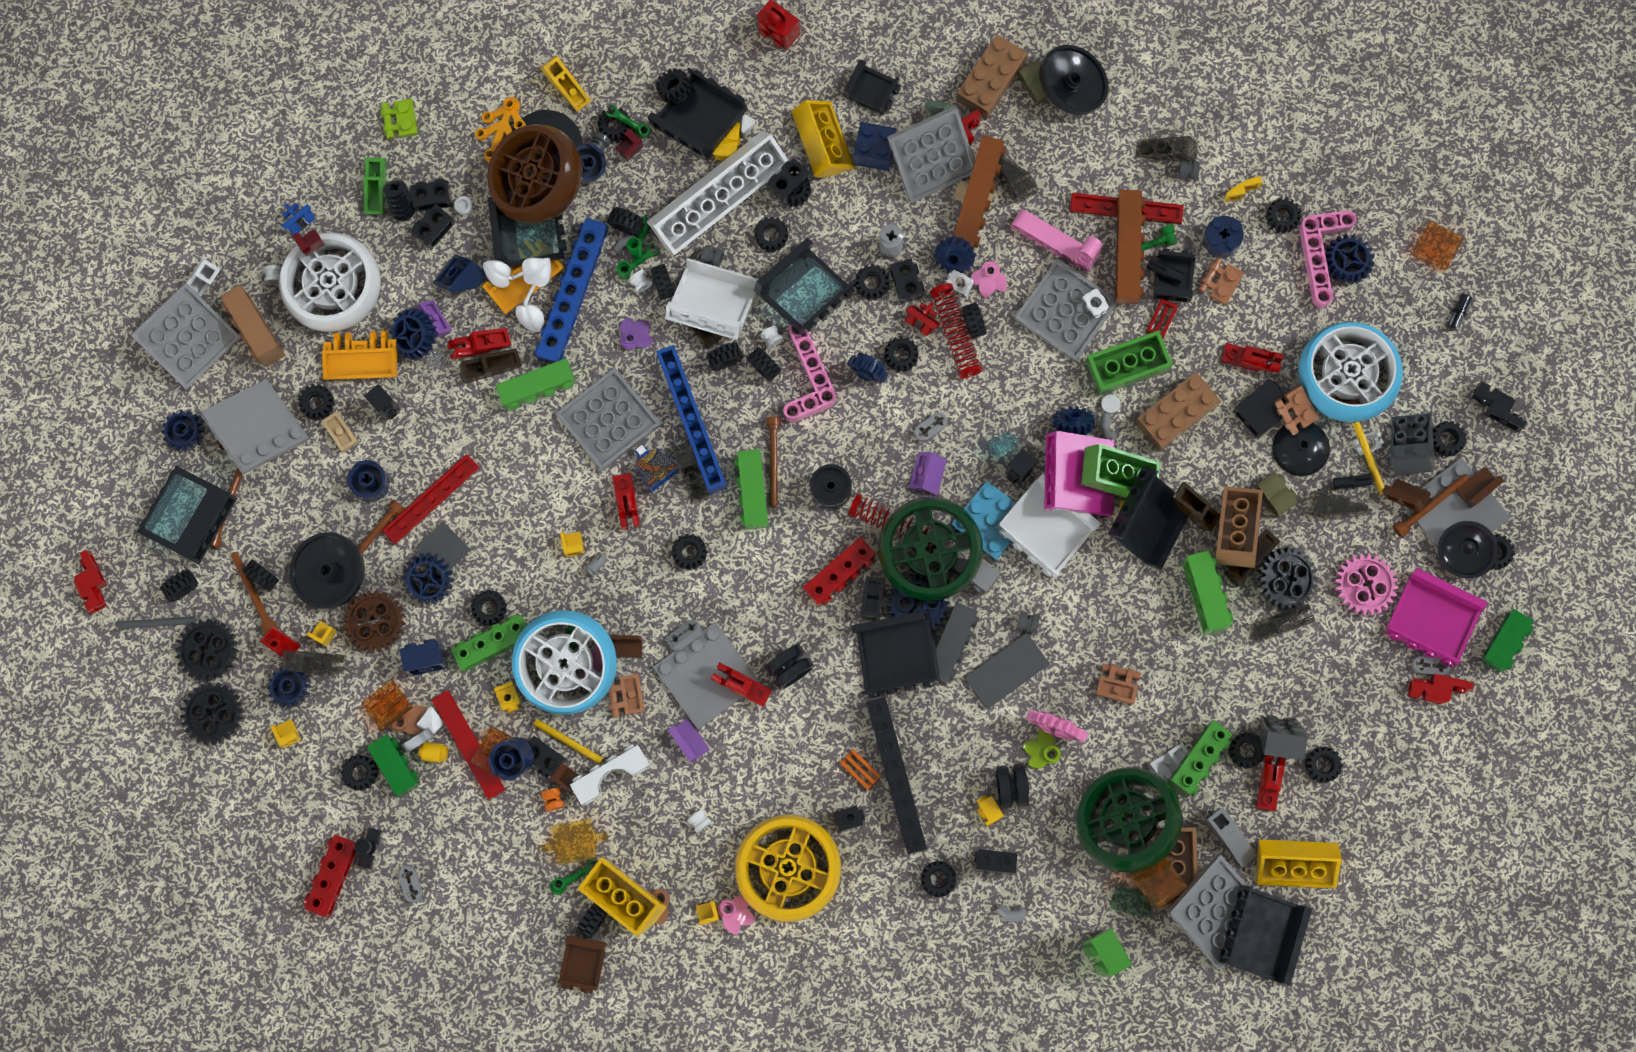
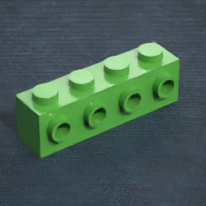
M565 358L495 386L505 410H515L523 403L527 402V404L537 401L539 397L552 396L555 394V391L560 389L568 390L576 384L569 362Z
M760 449L738 451V457L734 458L735 469H739L740 476H736L737 488L741 487L742 492L741 495H738L739 506H743L744 513H740L741 525H745L746 530L769 528Z
M517 614L510 616L506 619L507 622L501 625L500 623L494 624L489 628V631L476 633L467 642L463 640L454 645L455 648L451 649L460 670L466 672L514 648L518 636L527 626L524 618L521 615L517 616Z
M1215 720L1208 723L1167 783L1184 799L1190 795L1194 796L1199 789L1198 783L1207 778L1210 773L1208 769L1219 761L1221 757L1219 753L1221 750L1225 751L1231 743L1229 739L1233 734Z

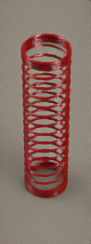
M944 283L931 289L930 295L935 300L934 305L937 306L936 311L939 312L940 322L943 323L942 327L945 328L944 333L947 334L946 338L949 339L950 350H953L952 355L955 356L954 361L957 362L955 366L959 367L957 370L959 376L965 379L981 373L983 369L982 365H974L979 362V359L969 361L961 366L957 365L959 362L975 358L978 354H971L960 360H955L957 356L974 352L975 348L964 350L957 355L953 354L957 350L971 347L973 343L963 344L956 349L951 348L953 345L971 340L972 337L962 338L954 343H949L952 339L968 335L969 331L959 333L952 338L947 337L949 334L967 329L968 326H961L950 332H945L948 328L964 324L965 320L957 321L964 316L957 315L942 321L943 317L953 316L962 311L961 309L953 310L959 307L960 304H952L958 298L949 299L956 294L952 292L954 289L953 284ZM948 299L939 305L936 304L937 301ZM949 305L942 310H938L939 306ZM948 310H953V311H950V312L946 313V314L943 315V316H940V313H941V312H945V311H948ZM952 321H957V322L952 323L951 325H949V326H947V327H944V326H943L945 323H949V322H952ZM965 366H969V367H966V368L962 369L961 371H959L960 368L965 367Z
M857 493L848 515L856 518L860 513L859 520L861 521L865 517V514L862 516V512L868 497H866L862 504L861 512L859 511L856 515L857 508L863 497ZM871 500V502H870V504H869V506H868V508H867V511H866L867 514H866V517H865V523H868L869 520L871 519V522H870V525H871V526H873V525L875 524L876 520H877V518H876V519L874 520V522H873V518H874L875 512H876L877 507H878V505H879V502H877V504H876V506H875V508H874V510H873V513H872V514H873V515H872V518H871V516H870V517L868 518V520H867V517H868L870 508H871V506H872L873 500ZM885 505L882 506V508H881V510H880V512H879V514H878L879 517H878V520H877V523H876V528H879V527L881 526V524H882V521H881L880 524L878 525L879 520H880V517H881V514H882V511H883ZM890 507L887 509V511H886V513H885V515H884V518H883L884 521H883V524H882V528H883V526H884V524H885V521H886L887 515H888V513H889ZM910 518L906 532L909 530L913 518ZM905 520L901 523L902 526H901V528H900V532H899V536H898L899 539L904 535V532H903L902 534H901V532H902V528H903V526H904ZM929 525L927 526L923 534L927 535L928 529L930 527ZM928 544L927 551L930 550V553H933V550L936 549V546L932 547L931 545L929 547L930 544Z

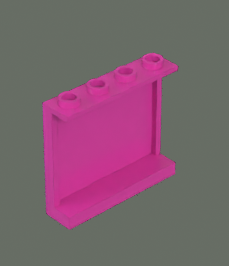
M1062 431L1046 434L1044 510L1062 509L1100 515V518L1113 516V494L1081 485L1085 447L1103 444L1114 448V440Z
M1415 568L1408 578L1384 633L1388 634V637L1392 640H1400L1406 643V646L1411 649L1423 651L1424 655L1429 658L1437 657L1442 659V663L1448 667H1456L1461 663L1460 658L1480 613L1485 609L1488 602L1425 571Z

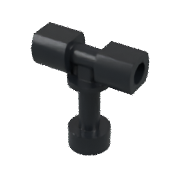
M368 828L366 838H360L355 842L354 849L358 854H361L358 866L368 869L372 868L375 857L372 854L376 851L375 844H379L382 831Z

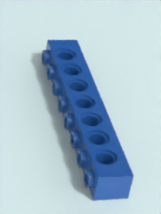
M586 218L584 223L580 224L578 231L580 235L578 240H575L572 250L574 252L572 257H569L567 260L566 273L561 276L560 290L556 291L553 301L555 304L553 309H549L547 326H543L541 342L537 343L535 347L536 357L540 361L552 364L563 358L609 231L605 223ZM589 237L594 238L592 243H586L585 240ZM581 255H588L586 260H579ZM575 272H582L580 277H573ZM571 288L575 289L574 294H566L567 290ZM562 306H569L566 312H561L560 309ZM557 323L563 324L560 329H554V326ZM556 340L555 346H547L549 341Z
M671 345L660 349L656 353L708 493L711 495L727 489L725 479L675 346Z

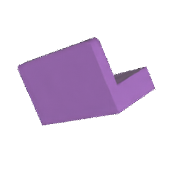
M434 300L421 302L416 306L415 309L423 310L430 315L429 319L435 320L432 326L437 327L434 333L438 336L434 337V340L437 337L448 335L452 331Z
M918 452L909 488L938 495L946 459L932 452Z
M689 719L684 720L676 727L672 726L668 729L691 763L710 750Z

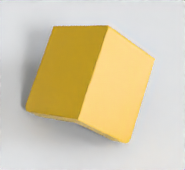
M581 532L560 533L566 558L585 554Z
M319 621L312 633L308 632L307 636L328 647L337 630Z
M291 719L278 726L274 724L270 726L279 746L282 748H286L301 740Z
M714 900L696 906L700 925L720 920Z

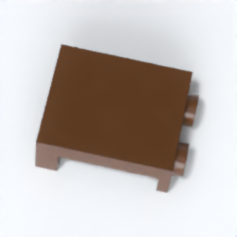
M566 935V948L557 983L562 984L561 988L573 990V987H580L581 992L592 994L593 990L598 991L607 943Z

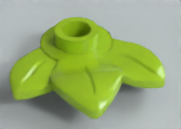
M1042 730L1038 731L1037 740L1027 741L1023 744L1025 752L1031 756L1028 765L1032 768L1040 769L1046 764H1055L1061 757L1060 749L1054 745L1053 736ZM1053 751L1055 756L1049 758L1047 752Z

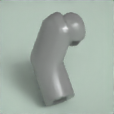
M632 234L621 237L612 250L620 255L626 247V242L630 238L637 236Z
M1103 413L1100 424L1103 439L1115 440L1116 432L1109 431L1111 415Z

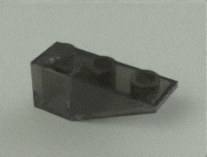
M1191 136L1137 139L1135 157L1180 162V160L1193 162L1196 161L1198 144Z
M1000 157L999 164L1002 166L999 179L1003 185L1006 184L1009 188L1008 194L1010 198L1016 200L1017 204L1036 195L1038 193V186L1030 173L1009 159Z
M690 442L671 447L692 505L710 499Z
M1318 488L1314 493L1307 513L1328 520L1369 516L1373 509L1368 508L1369 506L1365 503L1352 502L1347 496L1332 494V491L1327 488Z

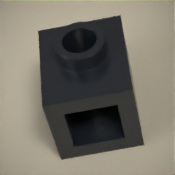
M857 806L835 812L840 833L863 826L862 821L865 820L862 809L858 810Z

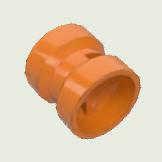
M560 787L541 792L542 798L546 803L544 806L546 812L565 807L563 800L560 798Z

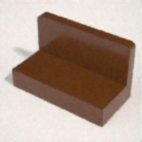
M1483 467L1459 487L1456 492L1472 508L1501 485L1504 479L1500 475L1495 478L1486 467Z
M1399 479L1395 481L1392 487L1385 485L1382 490L1386 499L1421 513L1431 496L1429 491Z
M609 635L614 644L616 657L642 658L643 638L641 636Z

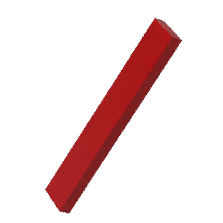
M1072 192L1070 212L1117 217V197ZM1145 201L1142 215H1145L1146 221L1182 224L1184 205Z
M466 454L381 531L396 545L478 471L480 467Z
M447 690L433 698L434 706L488 800L506 791L500 778L491 771L488 757L450 691Z

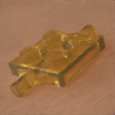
M590 818L552 826L553 843L543 844L541 848L543 853L554 850L559 866L598 858L596 850L597 841L608 840V833L606 831L596 834Z

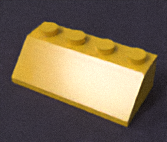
M805 100L791 110L815 177L827 178L855 168L831 101Z
M1259 839L1257 848V885L1336 889L1342 861L1339 843Z
M603 857L598 860L578 887L579 891L636 937L655 924L667 908L664 903L611 861Z

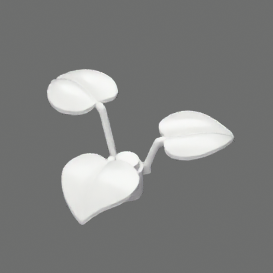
M527 258L522 264L523 271L513 276L510 275L511 269L507 264L497 260L485 261L483 268L487 278L493 285L499 288L507 287L510 284V280L522 275L527 284H532L524 301V306L519 305L516 308V317L525 328L534 332H541L544 325V315L537 306L528 305V301L535 286L543 287L549 282L551 275L550 258Z

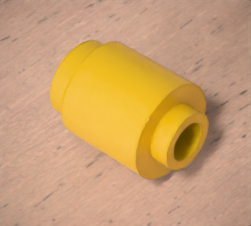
M424 742L419 747L418 756L421 757L422 761L446 762L448 746L440 743Z

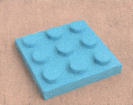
M987 481L964 509L970 513L979 527L983 540V551L996 561L1012 542L1008 538L1004 539L1001 537L996 526L1015 505V502ZM955 519L951 526L959 532H965L963 526Z

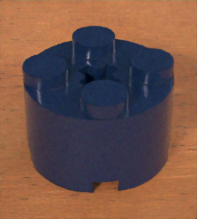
M593 144L579 145L577 149L582 161L581 184L589 185L597 181L604 173L606 159L604 152L598 146ZM585 161L589 163L587 167L584 166Z
M1229 216L1213 218L1203 235V244L1208 253L1216 258H1227L1233 255L1239 249L1244 237L1241 222Z
M363 460L357 462L349 471L347 483L350 490L360 500L375 502L387 495L390 479L387 472L379 464L371 460ZM371 478L372 481H370L369 484H366V482H368V479Z
M509 737L492 748L488 763L493 774L503 778V780L510 781L520 777L533 766L534 754L525 738Z

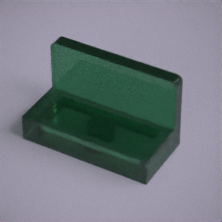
M1115 885L1110 909L1148 918L1156 894Z

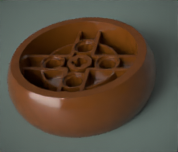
M545 124L526 125L512 131L498 144L490 159L487 174L490 195L498 209L514 221L524 224H540L555 219L572 204L581 185L582 161L577 147L563 131ZM558 151L560 155V162L556 157ZM510 187L514 192L513 196H511Z

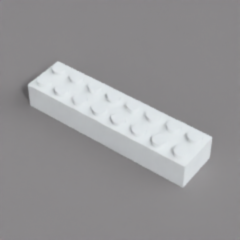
M761 131L649 219L647 223L666 250L675 255L768 182L774 174H778L788 159L773 136L766 131Z

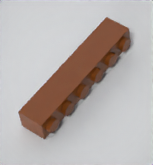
M982 135L953 237H963V239L970 242L971 247L978 248L981 237H978L979 230L984 229L986 219H983L984 212H988L991 201L988 200L990 193L994 194L996 183L993 181L995 175L999 176L1002 165L999 164L1000 157L1004 158L1007 149L1004 146L1003 140Z
M1119 190L1117 196L1115 304H1138L1144 294V288L1140 287V280L1144 279V269H1141V262H1144V251H1141V244H1144L1145 233H1141V226L1145 225V215H1142V208H1145V197H1142V190Z

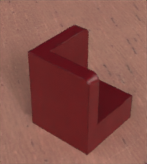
M630 128L624 133L625 139L615 148L627 162L644 147L642 140Z
M315 229L304 236H301L299 232L292 235L305 256L310 255L325 245Z

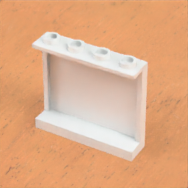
M687 258L686 268L672 301H668L666 306L665 319L738 340L756 296L754 288L756 281L759 279Z
M1042 473L1035 479L996 528L999 530L998 534L1004 539L1008 538L1013 542L1012 545L1015 549L1026 553L1030 562L1043 568L1042 572L1045 575L1054 578L1060 574L1059 572L1101 523L1089 513L1062 509L1044 510L1045 474Z

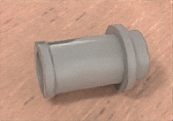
M599 552L589 564H585L584 570L593 577L598 574L597 571L608 559Z

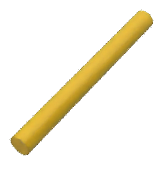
M1360 421L1353 423V428L1378 492L1382 495V490L1385 486Z
M536 719L534 722L535 727L600 765L604 759L539 719Z

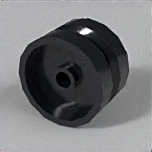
M827 464L819 467L810 479V494L813 501L825 510H837L844 507L852 495V480L849 473L843 467L836 464ZM830 485H834L833 489H829Z
M799 643L778 654L764 667L770 676L778 675L774 682L780 691L800 680L815 667L810 658L801 659L805 651Z
M1024 763L1012 766V777H1010V772L1006 765L996 766V782L1000 808H1011L1013 805V795L1018 807L1029 806V783Z

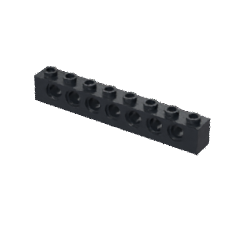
M886 697L868 701L866 705L907 855L927 851Z

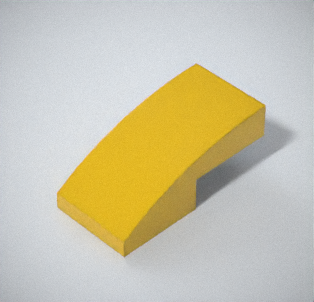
M1261 176L1248 179L1233 187L1227 192L1224 201L1241 200L1246 194L1245 191L1260 189L1262 185Z

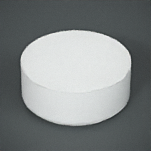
M460 196L454 202V209L459 215H468L473 209V203L470 198Z
M1106 395L1102 399L1101 408L1105 413L1115 414L1120 408V400L1115 395Z

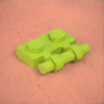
M412 98L394 101V109H389V104L386 102L381 104L382 110L380 112L381 117L384 119L383 130L388 140L394 139L393 132L398 131L400 138L419 135ZM396 116L397 124L393 125L391 117Z

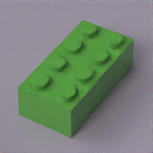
M1159 331L1088 355L1086 359L1087 367L1099 396L1166 373L1173 366Z
M1103 444L1085 447L1081 485L1127 498L1142 467L1157 469L1158 473L1156 476L1159 478L1160 462Z
M1210 550L1187 556L1182 565L1204 636L1226 631L1232 625L1234 619L1231 610L1228 611L1226 606L1228 599L1220 586L1222 584L1221 576L1219 573H1216L1214 567L1217 565L1215 556L1210 554Z
M1112 928L1103 930L1083 942L1085 946L1082 948L1087 957H1092L1095 964L1092 966L1097 975L1112 977L1132 965Z

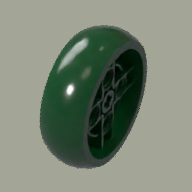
M920 497L898 507L886 520L878 542L879 561L887 579L903 594L923 601L943 600L964 590L975 578L983 558V540L974 518L962 506L941 497ZM932 510L952 516L963 526L965 532L955 534L947 524L933 519ZM914 514L916 524L906 532L902 545L892 547L893 537L897 528L905 519ZM924 525H929L932 527V532L925 535L921 532V528ZM953 540L955 547L951 550L946 549L944 546L945 541ZM928 544H932V547L936 546L932 554H929V551H925L928 548ZM915 548L917 555L913 558L906 555L907 549ZM969 551L965 568L957 578L947 584L945 574L956 564L959 552ZM931 563H938L940 570L933 573L929 570V566ZM906 564L917 575L928 577L930 587L918 586L908 581L898 571L896 566Z
M1134 767L1115 769L1094 780L1082 795L1076 814L1078 837L1087 854L1103 867L1123 873L1144 871L1163 861L1177 844L1183 824L1180 801L1170 784L1151 771ZM1129 786L1149 787L1158 792L1160 796L1150 799L1142 793L1131 791ZM1110 794L1111 797L1104 803L1101 809L1100 817L1093 820L1098 806ZM1127 799L1124 805H1119L1121 800ZM1147 810H1152L1149 816H1144ZM1166 820L1161 834L1148 847L1147 843L1155 835L1158 822ZM1110 823H1114L1112 829H1106ZM1139 835L1137 840L1131 841L1132 836ZM1108 840L1117 847L1128 849L1129 855L1108 853L1098 843Z

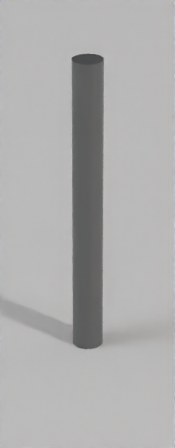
M196 617L118 621V629L192 624V622L196 624Z

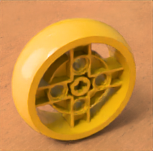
M791 814L773 816L754 826L741 842L735 860L736 882L745 901L762 916L780 922L801 921L820 912L835 895L841 878V858L837 845L831 835L815 821ZM793 828L790 838L777 840L766 849L756 846L764 836L775 830ZM810 836L815 838L824 850L828 866L827 873L818 870L816 857L809 846H807ZM793 844H798L801 847V851L797 855L790 853V847ZM773 856L775 858L774 865L766 866L764 863L765 857ZM788 862L792 863L793 871L785 873L783 865H787ZM749 863L759 866L760 879L767 890H769L766 900L758 895L751 883ZM804 870L812 872V878L808 881L801 878V873ZM783 881L786 883L787 887L784 892L776 891L775 886L777 882ZM810 887L820 890L814 899L802 906L783 908L786 898L800 896L809 890Z

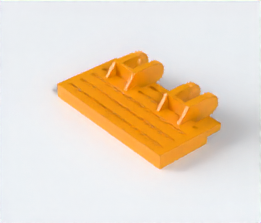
M527 240L523 242L526 249L533 255L532 257L552 254L541 240L534 244L539 250L538 252ZM518 248L520 259H525V255ZM558 260L550 261V280L564 270V267ZM522 266L510 268V275L513 276L522 272ZM522 275L510 280V284L505 288H499L495 285L493 287L488 281L482 287L502 312L507 315L525 301L532 284H527ZM535 286L532 294H534L541 287Z
M370 331V349H368L367 340L353 341L352 334L346 332L345 350H342L341 334L334 333V350H332V342H323V380L398 377L397 339L389 340L388 332L382 331L381 348H378L377 333Z

